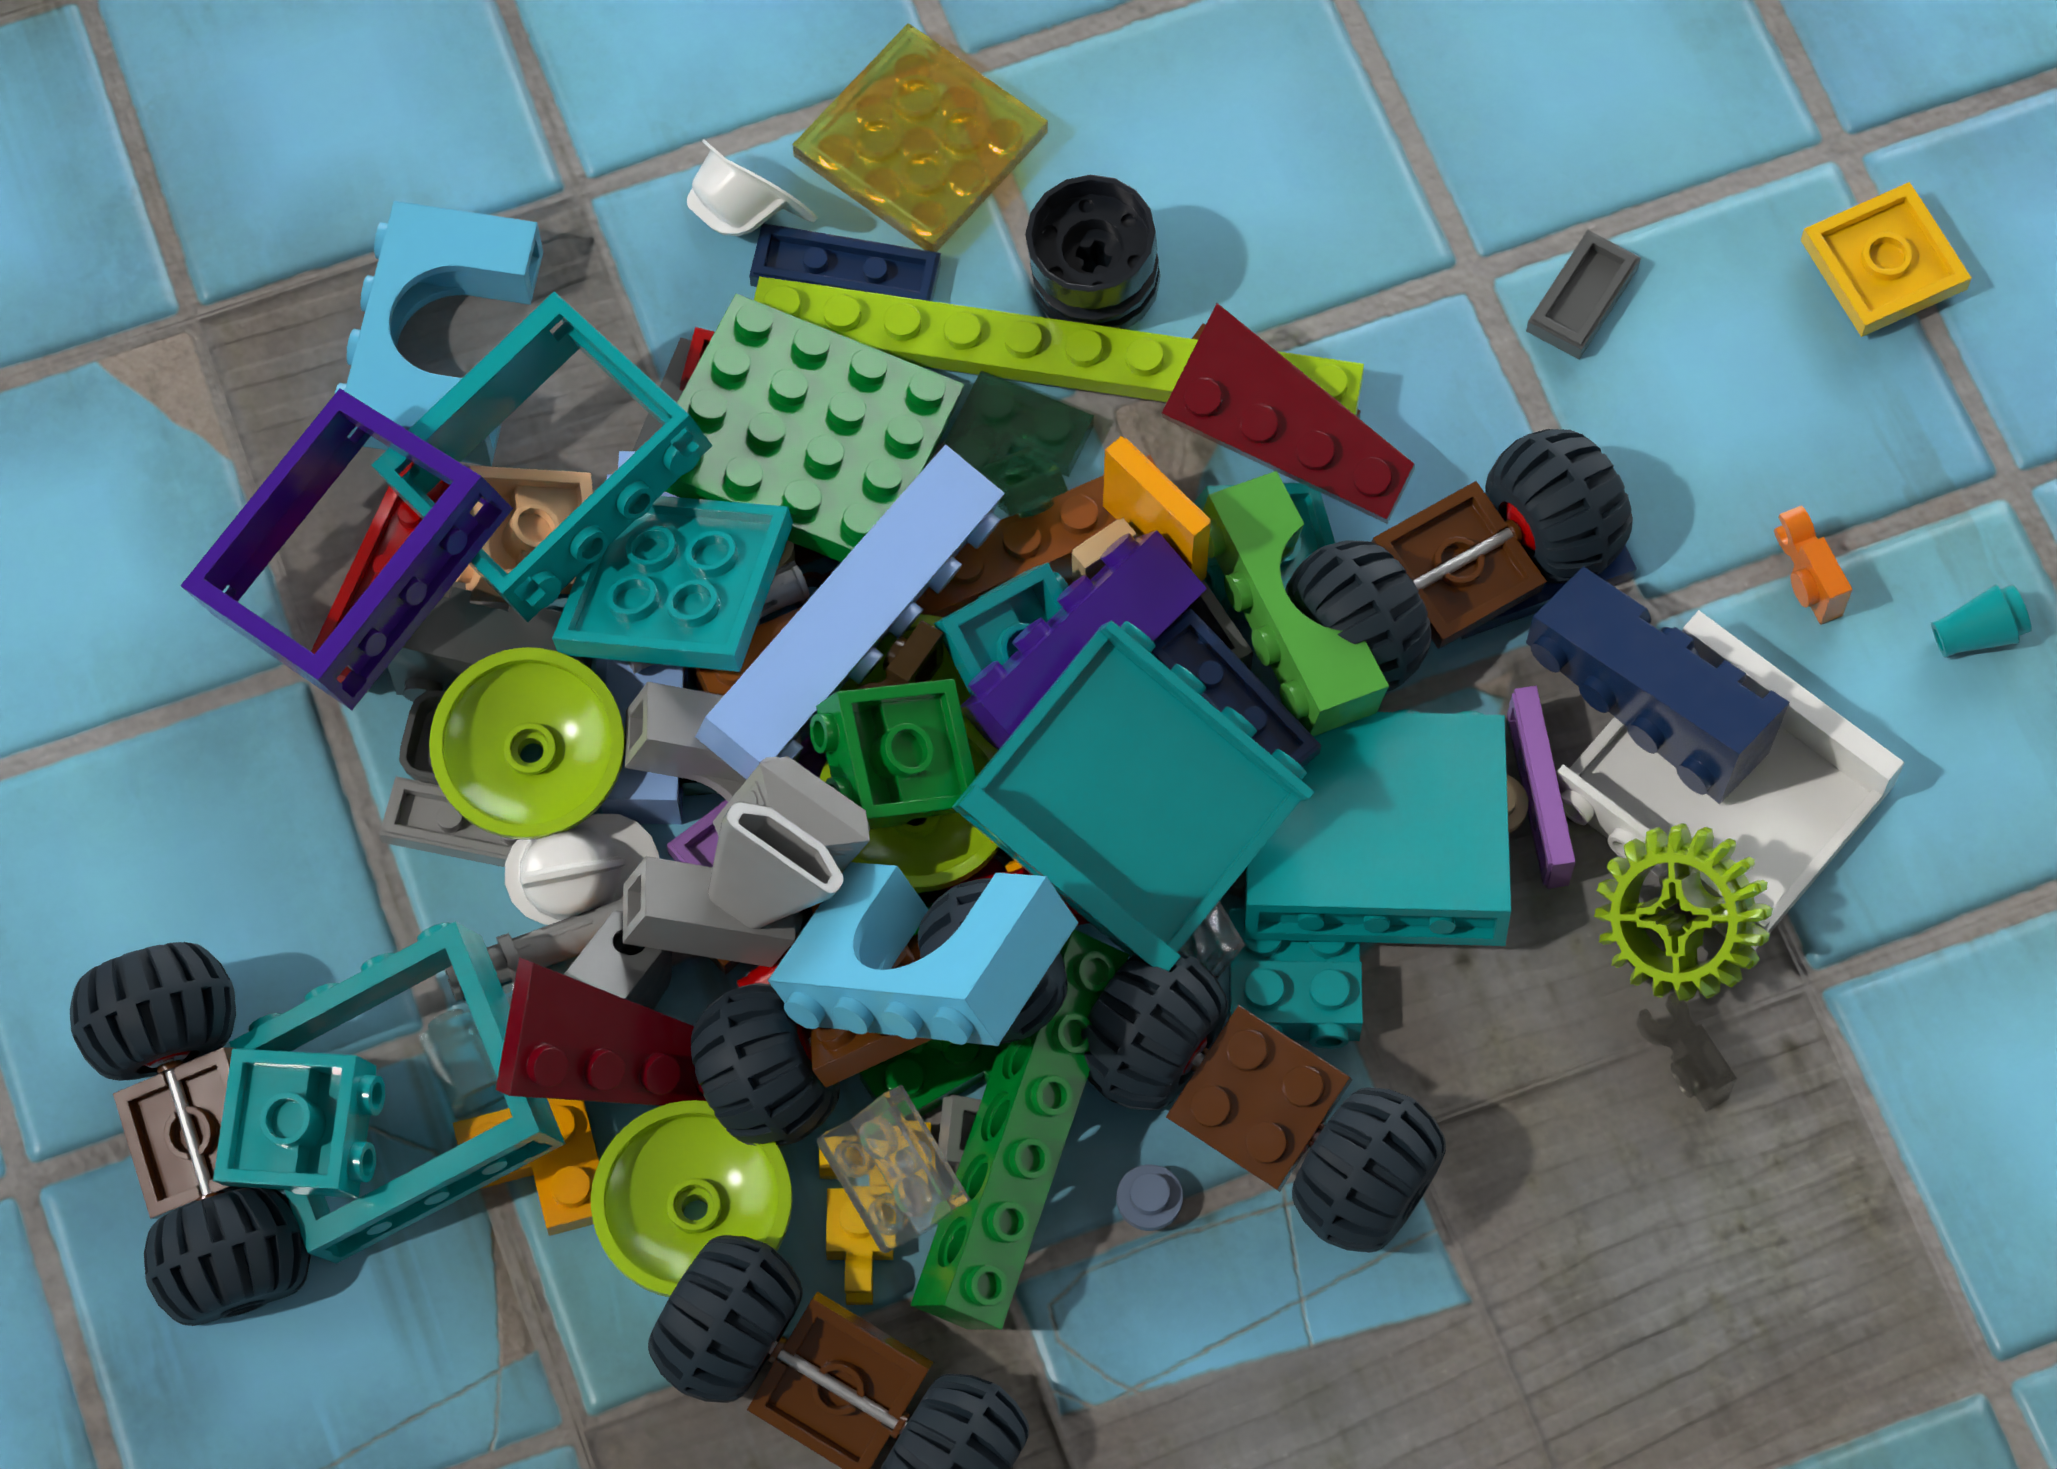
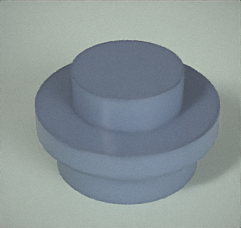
M1152 1164L1137 1166L1127 1172L1118 1185L1117 1207L1123 1219L1131 1226L1144 1231L1160 1230L1170 1225L1178 1217L1183 1203L1182 1187L1177 1177L1164 1167Z

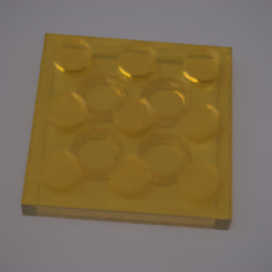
M907 23L792 144L793 155L922 249L937 252L1048 133V120Z

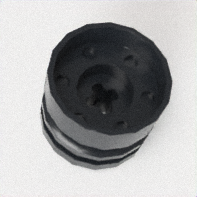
M1090 174L1066 179L1043 194L1030 212L1025 236L1037 302L1046 315L1051 319L1127 329L1143 319L1156 300L1161 276L1157 254L1156 230L1151 209L1137 190L1116 178Z

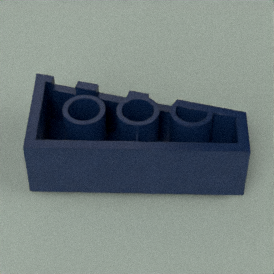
M1584 566L1532 618L1526 644L1531 647V652L1536 660L1551 672L1557 673L1560 671L1576 684L1584 700L1595 710L1601 713L1609 712L1628 729L1630 737L1640 748L1648 753H1658L1676 768L1682 782L1695 793L1700 795L1707 794L1720 805L1769 754L1790 702L1772 690L1764 698H1761L1742 685L1746 681V673L1727 660H1724L1717 668L1699 656L1692 637L1676 627L1673 629L1664 627L1658 630L1651 625V616L1646 607Z

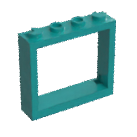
M555 291L408 429L414 435L456 461L461 462L579 349L663 425L510 573L507 574L482 548L469 563V566L527 622L543 608L552 604L560 592L582 570L598 560L604 554L607 547L630 524L644 516L650 510L654 501L678 478L692 470L700 457L713 446L692 417ZM562 321L563 324L552 334L550 330ZM389 447L371 466L394 492L423 519L435 504L426 494L441 479L412 462L414 466L401 477L399 474L412 461Z
M456 921L453 923L447 922L425 929L418 935L416 943L397 953H384L372 957L363 963L360 968L361 972L341 983H328L314 988L305 995V1002L284 1013H272L258 1018L249 1025V1032L230 1041L229 1044L231 1048L291 1052L453 966L498 1078L510 1005L482 936ZM504 1094L512 1118L333 1212H330L325 1196L300 1195L284 1190L293 1215L299 1224L300 1233L307 1252L337 1264L563 1146L565 1142L547 1098L517 1097Z

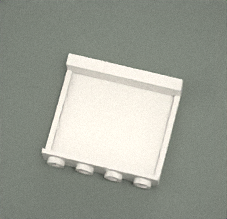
M1698 610L1683 627L1682 632L1694 639L1695 648L1699 656L1716 668L1724 660H1727L1745 672L1746 681L1742 685L1761 698H1764L1772 690L1790 702L1769 754L1719 805L1709 795H1700L1688 788L1679 778L1676 768L1658 753L1651 754L1640 748L1630 737L1627 727L1614 717L1570 768L1563 764L1557 771L1556 776L1565 815L1579 825H1586L1588 823L1604 835L1611 849L1619 857L1626 858L1624 845L1627 842L1637 838L1645 843L1646 832L1656 827H1660L1669 836L1671 827L1679 823H1684L1688 826L1692 839L1699 829L1703 827L1712 828L1714 835L1713 848H1716L1722 841L1728 838L1736 840V848L1730 858L1735 863L1748 856L1755 859L1754 867L1744 873L1749 883L1756 880L1768 882L1767 890L1755 896L1754 900L1755 903L1766 904L1773 908L1772 915L1766 920L1754 923L1764 928L1770 934L1892 790L1904 765V761ZM1668 863L1657 864L1651 870L1652 873L1659 877V883L1662 887V880L1669 877ZM1700 871L1701 882L1706 891L1713 896L1723 898L1716 884ZM1728 923L1715 925L1716 930L1726 937ZM1751 946V947L1756 951V949H1757L1759 946Z

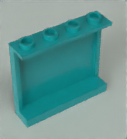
M1111 620L1101 625L954 803L952 808L1029 873L1037 876H1047L1066 904L1121 950L1128 953L1130 957L1136 954L1152 967H1159L1169 972L1181 957L1177 953L1298 803L1309 799L1315 791L1302 781L1307 772L1292 757L1280 749H1276L1271 755L1252 739L1257 730L1241 714L1228 706L1220 712L1201 695L1206 690V687L1196 676L1179 664H1175L1170 670L1153 656L1151 652L1156 645L1145 633L1128 621H1125L1119 627Z
M1402 709L1394 712H1377L1371 716L1314 736L1322 745L1319 755L1303 767L1307 775L1302 781L1315 792L1309 799L1298 803L1246 867L1244 939L1506 946L1511 916L1505 715H1484L1477 711H1463L1457 714L1420 713L1415 710Z

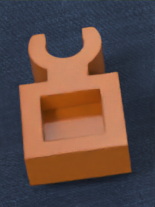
M1802 505L1779 514L1778 518L1782 526L1775 528L1774 534L1782 550L1790 556L1794 563L1790 578L1796 598L1803 607H1811L1820 625L1843 616L1853 589L1825 538L1818 539L1816 537L1811 518Z

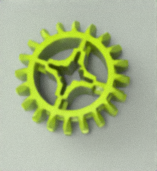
M1684 823L1671 827L1669 836L1660 827L1653 828L1646 832L1645 843L1635 838L1624 845L1626 858L1617 856L1607 864V869L1615 879H1606L1598 884L1596 891L1604 898L1610 900L1611 903L1596 908L1594 917L1601 921L1611 922L1612 929L1600 935L1599 943L1610 945L1617 942L1621 952L1613 957L1611 966L1619 968L1631 962L1635 966L1630 978L1631 985L1639 986L1652 977L1654 997H1664L1674 986L1679 1001H1689L1692 999L1697 988L1704 997L1711 998L1720 992L1721 983L1729 987L1739 983L1742 980L1740 967L1751 969L1759 962V956L1751 946H1762L1769 940L1770 934L1764 928L1754 923L1766 920L1772 915L1773 908L1766 904L1755 903L1754 900L1755 896L1767 890L1768 882L1756 880L1749 883L1744 873L1754 867L1755 859L1748 856L1735 863L1730 857L1735 851L1736 840L1731 838L1722 841L1716 848H1713L1714 835L1712 828L1703 827L1699 829L1693 839L1688 826ZM1668 863L1669 877L1662 880L1661 896L1655 897L1648 902H1639L1640 890L1648 873L1655 865ZM1700 871L1716 884L1723 898L1713 896L1706 891L1701 882ZM1679 902L1681 910L1691 911L1692 915L1700 916L1686 923L1685 915L1666 909ZM1719 923H1728L1726 938L1719 952L1713 959L1698 962L1697 948L1703 945L1704 929L1712 928ZM1644 928L1653 929L1659 933L1664 940L1666 953L1653 943Z

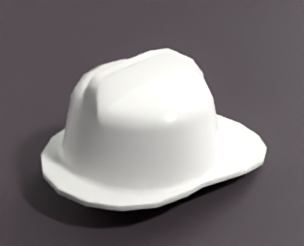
M702 140V143L710 149V152L693 180L692 189L687 197V205L714 231L727 236L748 234L756 230L781 209L805 220L816 221V215L792 195L761 176L726 159L707 141Z
M594 814L576 827L565 832L540 839H518L513 844L505 862V886L512 903L526 917L541 924L550 925L620 900L623 897V884L645 856L659 858V853L652 836L638 822L620 814Z

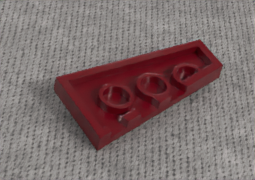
M1216 303L1162 411L1163 418L1388 524L1415 470V464L1226 309Z
M519 957L496 1084L497 1091L508 1096L660 1106L679 1101H706L692 1062L691 1036L694 1028L693 1025Z

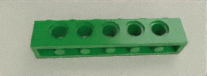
M1076 929L1073 930L1060 950L1065 964L1068 983L1067 996L1062 1007L1047 1025L1032 1036L1000 1045L910 1305L968 1330H1002L1090 1072L1084 1053L1090 1051L1088 1037L1082 1040L1081 1031L1087 1028V1024L1092 1025L1087 1018L1092 1007L1120 967L1126 963L1129 957L1128 953Z

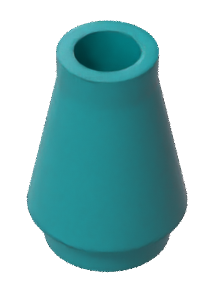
M1995 584L1944 618L1931 622L1934 638L1945 658L1961 652L2019 643V636L2032 631L2027 608L2014 585L2000 589Z

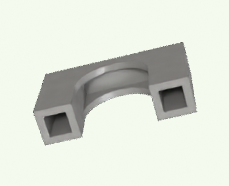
M647 682L626 710L625 768L694 780L712 788L729 802L746 779L695 738L706 715L724 695ZM799 736L796 741L801 745V739ZM799 754V755L797 756V758L794 760V761H796L797 763H798V761H799L800 754ZM645 856L623 884V944L772 967L800 935L802 911L764 927L751 929L710 900L708 887L712 867Z

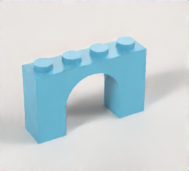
M394 201L388 223L380 222L377 228L374 254L375 258L379 260L375 275H367L363 282L360 304L361 310L365 314L361 330L353 329L349 336L347 364L351 365L347 384L339 383L335 393L340 388L406 430L413 426L462 378L429 373L413 366L404 359L397 350L398 339L404 325L420 308L434 300L447 296L467 295L531 305L543 256V247L537 222ZM502 423L461 462L492 466ZM355 426L347 437L350 438L358 427ZM372 436L363 446L382 450L389 448Z
M851 862L842 873L844 880L840 889L832 898L820 904L768 979V982L785 1003L784 1010L787 1015L805 1028L816 1029L821 1027L849 1030L856 1034L869 1032L898 1035L905 1039H914L916 1037L936 1039L959 1045L974 1043L998 1046L1078 922L1047 876L995 873L960 927L944 944L916 962L891 969L918 929L928 908L898 866Z

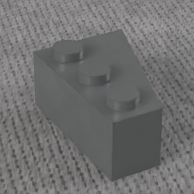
M452 587L449 598L442 597L388 665L396 695H403L406 699L414 702L418 696L426 691H446L453 681L471 665L489 655L504 650L532 647L557 651L552 637L562 612L543 608L527 622L510 605L508 611L470 603L472 591ZM570 656L591 669L593 658Z

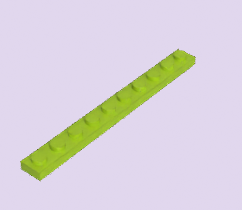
M760 276L754 296V301L918 366L1161 402L1168 401L1198 341L1197 339ZM1277 351L1349 411L1357 415L1364 377L1363 363Z

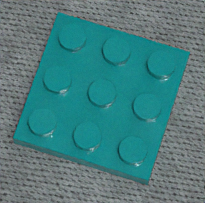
M660 496L654 501L652 507L644 516L630 524L607 547L604 554L598 560L589 564L576 576L552 637L557 652L577 657L740 672L792 529L793 520L789 507Z

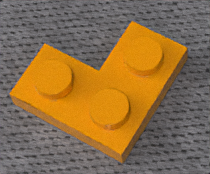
M547 1098L565 1144L482 1187L486 1188L534 1175L549 1236L593 1225L591 1190L599 1159L585 1103L581 1100ZM507 1108L453 1122L457 1145L512 1118L510 1109Z

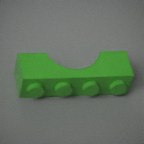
M1274 471L1209 494L1203 508V512L1211 519L1208 557L1216 558L1225 576L1224 587L1231 606L1237 612L1243 611L1252 629V643L1257 657L1263 665H1270L1280 683L1279 693L1282 704L1313 737L1376 714L1389 685L1366 641L1357 644L1350 643L1338 635L1342 631L1324 627L1312 621L1295 607L1284 589L1280 565L1293 553L1304 522L1278 472Z

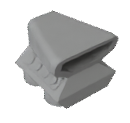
M766 757L713 820L719 837L708 887V896L716 906L751 929L764 927L832 898L843 883V870L870 841V827L866 811L790 757Z

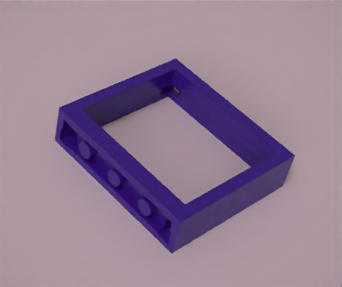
M339 388L180 586L217 619L335 700L353 710L513 508L481 475ZM355 426L358 427L355 430V432L351 435V437L348 438L347 436L351 433ZM372 436L450 486L314 654L238 601ZM477 502H480L483 506L473 517L469 512ZM226 586H228L229 588L227 589V591L225 593L222 592L226 588ZM348 666L351 671L340 683L337 677Z

